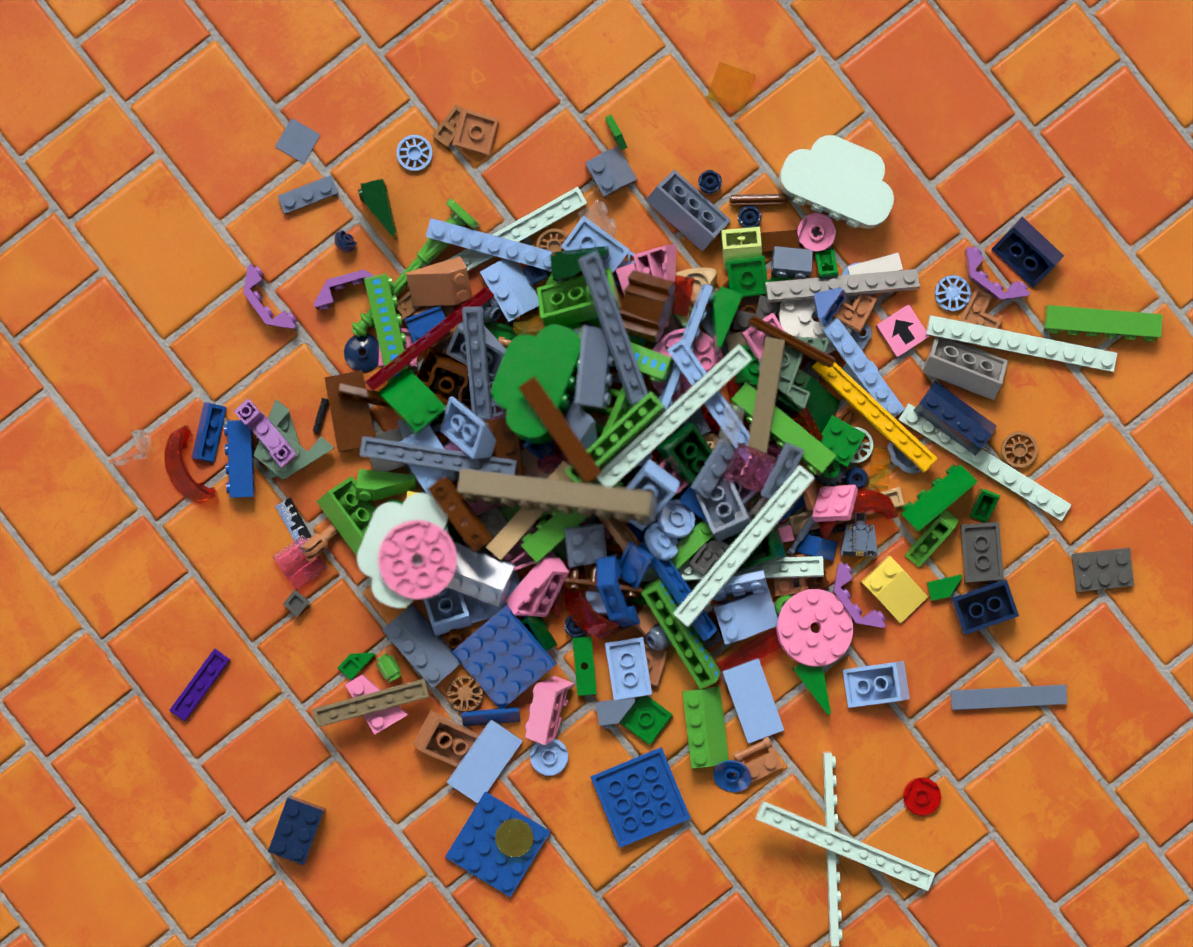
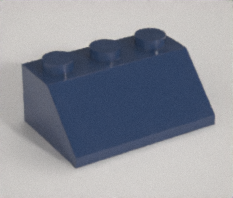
M1023 217L991 248L1032 288L1064 257L1054 245Z

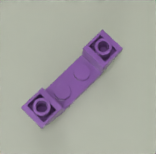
M975 246L966 248L965 258L968 278L993 295L998 301L1022 298L1031 293L1027 290L1028 286L1021 281L1018 283L1016 281L1012 282L1006 292L1002 291L1004 288L999 283H992L987 279L989 277L981 270L976 271V268L984 259L982 251Z
M248 265L243 293L265 324L295 330L297 328L295 324L297 319L291 312L288 314L284 310L278 316L272 318L274 314L270 308L262 305L260 302L262 297L257 290L253 292L252 289L264 281L262 278L264 274L258 266Z
M360 270L328 279L314 302L315 308H320L321 311L329 309L331 304H335L331 288H334L336 291L346 288L345 285L353 283V285L362 284L365 277L374 275L366 270Z
M249 398L234 410L242 422L251 428L268 448L271 456L282 468L297 455L290 443Z
M842 562L838 563L833 592L843 603L853 621L864 625L885 627L884 621L886 619L881 611L876 612L873 609L863 617L860 616L862 611L857 604L853 605L849 600L851 595L847 589H841V586L853 579L851 576L853 571L847 563L845 565Z

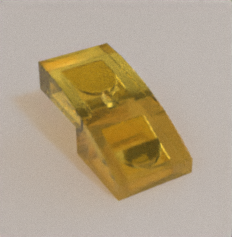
M873 446L868 487L888 488L891 456L887 448Z

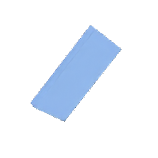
M758 658L722 671L748 743L784 730Z
M490 719L447 783L478 803L484 792L489 790L518 749L522 740Z

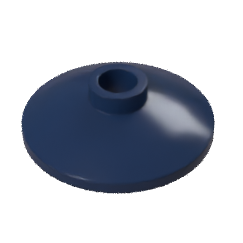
M369 334L360 338L356 335L351 337L344 348V357L347 364L357 371L362 370L366 372L374 369L379 364V341ZM362 348L366 350L364 356L359 354V350Z

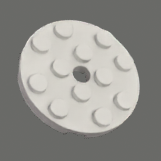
M847 296L844 302L852 306V303L849 297ZM815 299L780 303L778 309L779 323L785 332L795 337L827 338L821 330L824 328L821 322H815L811 317L813 312H817ZM843 325V326L846 328V330L849 332V334H851L852 329H850V328H848L847 326ZM830 341L825 351L826 354L836 350Z

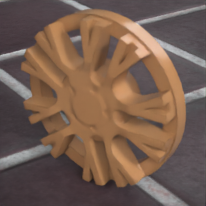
M548 229L539 236L536 247L546 248L553 252L562 251L561 243L565 242L568 235L560 229ZM552 232H556V239H552ZM547 233H548L549 236H550V240H549V241H546V240L543 238V236L546 235ZM559 233L565 236L561 241L557 238ZM540 241L547 243V246L541 245Z
M1020 431L1014 432L1004 439L1001 447L1002 456L1011 466L1025 467L1035 460L1038 446L1030 434ZM1014 435H1016L1018 439V442L1016 443L1013 437ZM1021 435L1027 436L1024 442L1020 441ZM1009 439L1013 441L1012 446L1006 444ZM1031 440L1032 443L1027 446L1025 443ZM1034 446V453L1028 452V447ZM1005 448H1011V451H1005ZM1009 453L1013 454V458L1011 460H1009L1006 456ZM1026 453L1032 457L1031 460L1025 456ZM1015 456L1018 457L1016 464L1013 463ZM1024 457L1027 463L1021 464L1020 458Z
M468 675L455 678L447 690L450 704L459 711H471L479 706L483 698V689L478 684L479 682H476L472 676ZM463 679H469L467 686L463 684ZM458 680H459L460 684L462 685V687H460V688H459V686H458L457 683H456V681H458ZM474 681L476 684L470 688L469 685ZM452 686L457 687L458 691L451 692ZM479 687L480 693H473V689ZM451 695H458L457 698L451 699ZM475 695L480 698L479 700H476L472 698V696ZM457 699L461 700L459 707L454 704ZM473 700L475 705L470 707L468 701ZM463 701H466V708H463Z

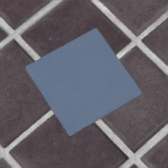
M292 118L275 147L304 163L320 134Z

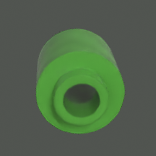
M386 653L377 658L378 663H376V666L384 680L387 679L388 683L402 676L400 673L401 669L393 655L388 656Z

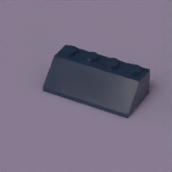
M936 381L932 383L914 409L916 413L975 456L983 449L996 428L994 423Z

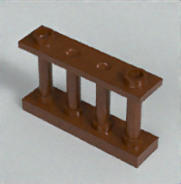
M448 476L440 478L427 488L473 551L481 549L494 539L467 501L457 492V488Z
M605 543L607 557L616 556L619 563L624 553L620 545ZM592 563L590 581L579 579L580 566L572 567L571 578H566L563 587L568 588L570 591L585 590L599 592L597 587V563ZM629 583L628 586L619 585L622 595L626 598H640L643 588H634Z

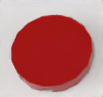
M925 777L914 778L904 788L903 802L913 814L920 816L928 815L939 807L941 792L938 785L931 779Z

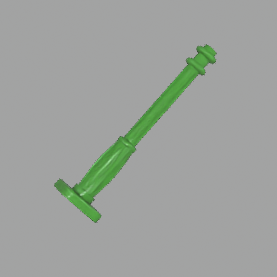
M450 198L446 202V205L453 212L450 214L451 217L445 222L462 227L468 224L474 230L481 226L453 199ZM429 238L421 250L417 252L416 259L393 283L394 288L390 289L392 296L396 295L397 297L408 285L406 272L423 268L426 264L430 265V262L443 252L450 243ZM371 308L366 314H360L362 319L358 323H352L353 328L351 331L359 338L367 336L366 330L370 326L375 327Z

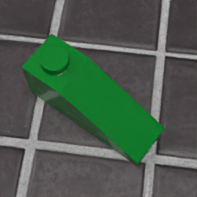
M798 663L792 669L826 714H831L823 669L821 666L813 667Z

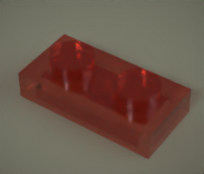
M675 276L674 294L677 296L672 314L688 317L695 282L694 278Z

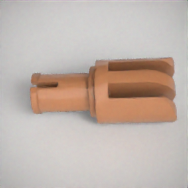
M329 525L321 534L315 533L300 546L308 562H313L328 548V542L338 534V531H335L337 530L335 526Z

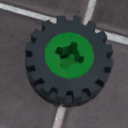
M832 460L820 476L814 475V477L822 485L835 486L845 479L847 468Z

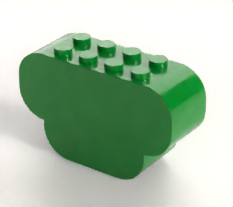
M553 324L541 329L536 337L532 335L515 337L506 349L492 385V396L499 407L506 413L507 424L518 438L531 444H544L552 439V436L518 387L535 376L561 415H563L564 410H568L571 403L570 395L572 392H575L577 386L576 380L578 377L581 340L573 330L567 327Z

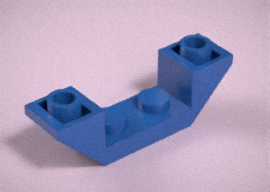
M616 556L598 558L597 587L609 619L621 627L640 624L635 606L627 607L617 579L622 571Z

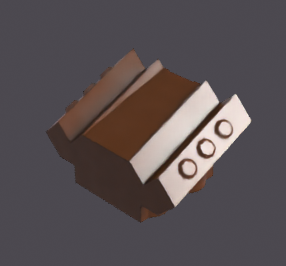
M633 270L628 276L629 284L624 290V299L619 313L628 335L657 343L663 335L664 328L668 327L677 296L674 294V281Z
M428 348L417 378L443 404L447 405L449 398L454 397L467 409L472 410L468 366L437 348Z

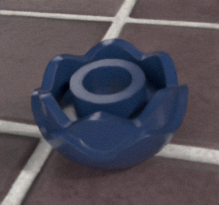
M707 170L700 174L698 186L704 193L713 194L721 188L722 178L717 172Z
M745 206L740 209L737 218L743 228L759 226L762 215L755 206Z
M344 230L336 233L334 238L335 245L339 250L351 252L356 249L357 242L353 240L351 234H346Z
M851 468L848 470L844 481L846 485H856L858 491L866 488L869 478L866 471L862 468Z
M573 614L565 620L564 629L571 637L578 638L586 634L588 621L581 614Z

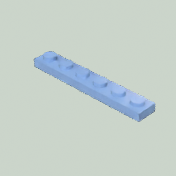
M835 318L826 327L821 329L870 396L893 417H896L905 410L838 318Z

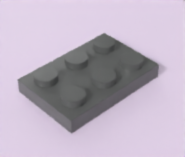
M999 522L960 525L964 581L977 582L1004 579Z
M1130 548L1072 554L1076 592L1134 586Z

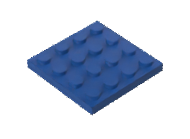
M507 605L452 651V654L476 682H479L478 684L481 685L482 689L500 709L505 708L557 664Z
M662 747L590 776L620 848L691 819Z
M484 792L445 857L511 897L551 831L492 794Z

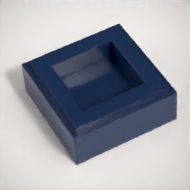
M529 265L522 269L531 286L549 277L546 270Z

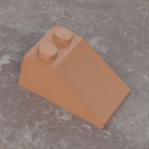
M461 257L406 272L413 306L456 305L466 302L473 297L467 267Z
M430 710L413 744L421 752L457 767L480 734L446 716Z

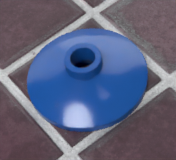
M723 761L715 767L713 772L716 784L726 791L739 792L746 789L751 783L752 776L750 770L738 761Z

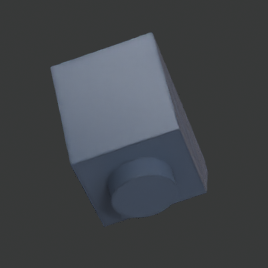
M635 698L597 701L599 726L603 725L604 729L615 727V724L621 721L634 704Z

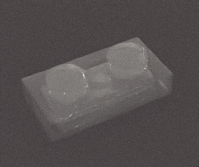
M725 403L718 438L719 442L738 445L744 406Z

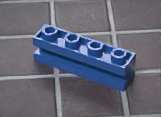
M242 420L227 421V425H224V434L228 436V444H225V455L229 457V463H226V475H229V482L226 483L227 494H230V498L255 497L253 431Z

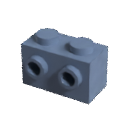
M775 246L772 252L771 275H776L779 278L792 276L796 279L809 278L812 272L813 250Z

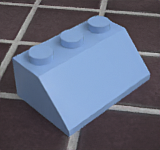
M503 259L480 272L487 286L495 295L494 298L509 323L539 307L538 296L518 262Z
M450 397L440 431L471 458L491 457L496 439L488 426L458 400Z

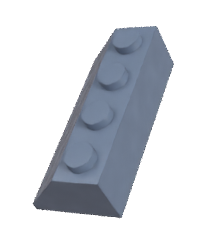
M673 170L646 199L654 209L701 251H704L731 221L676 170Z
M583 326L575 404L583 408L607 410V405H610L611 395L609 394V386L613 382L611 367L614 366L615 362L603 329Z
M453 542L456 549L457 564L454 575L446 587L499 607L507 598L515 565Z
M413 604L382 629L432 688L461 664L452 654V648L448 647L447 643H443L440 635L435 636L430 623Z

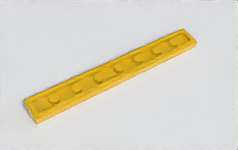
M819 362L812 366V369L923 473L938 459L836 363L831 368Z

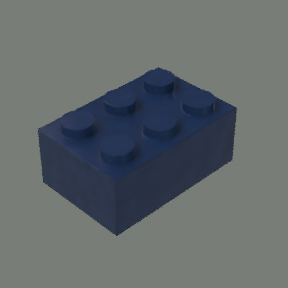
M1006 579L950 597L963 635L1019 616Z
M289 795L268 852L304 865L308 859L326 808Z

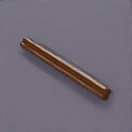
M755 315L750 317L748 321L749 326L772 338L785 340V345L829 368L834 365V357Z

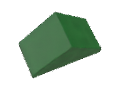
M834 249L815 252L817 278L838 276Z
M983 488L979 489L969 517L987 523L1000 499V495Z

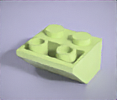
M760 227L721 230L724 270H727L726 260L762 256Z

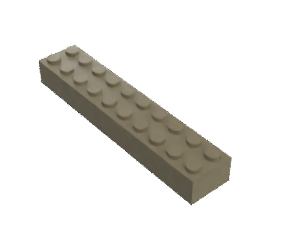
M466 469L460 470L457 492L462 498L470 503H478L479 500L485 501L487 505L494 506L497 503H503L505 507L510 508L520 505L523 506V509L534 510V507L542 508L541 511L544 512L560 510V513L572 515V512H577L583 517H591V514L599 515L598 518L608 520L610 517H617L619 521L629 522V519H634L640 524H648L649 521L654 522L657 498L652 492Z

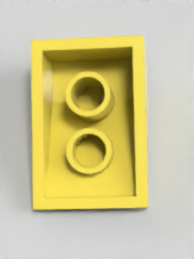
M887 556L861 581L868 591L899 623H902L928 598L891 556Z

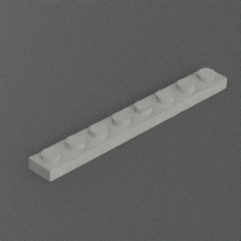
M917 269L766 282L765 289L768 303L815 299L814 293L839 287L844 289L847 296L919 290L920 284Z

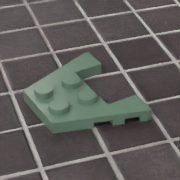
M796 337L823 352L826 351L830 340L827 338ZM784 344L777 389L800 409H804L810 392L792 385L803 354ZM762 356L756 369L758 373H760Z
M276 399L268 419L290 443L297 455L282 468L271 456L268 448L259 440L254 456L281 479L285 480L335 447L320 436L309 451L303 448L278 427L290 410Z

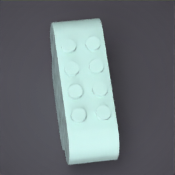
M833 135L819 138L811 150L799 149L792 152L785 160L778 180L782 192L788 197L793 198L794 203L801 206L807 204L811 206V210L817 213L826 212L829 214V218L839 221V219L847 221L846 225L852 228L859 226L871 229L879 226L889 215L894 202L891 188L882 181L885 174V165L881 157L868 149Z
M413 494L405 500L403 505L388 502L379 506L372 517L358 551V565L363 573L372 577L374 596L380 602L391 607H405L411 604L414 598H408L393 591L386 584L380 573L378 555L386 535L399 524L412 520L431 522L442 528L446 533L448 530L445 527L448 519L447 515L435 499L428 494ZM421 554L413 555L412 562L415 565H420L423 562V556Z

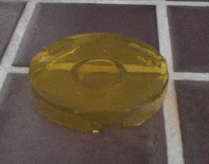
M535 315L521 316L513 322V331L519 336L533 335L536 337L539 331L545 327L541 317Z
M517 818L507 819L501 823L495 836L496 845L499 850L510 857H518L527 853L533 844L534 838L529 824Z

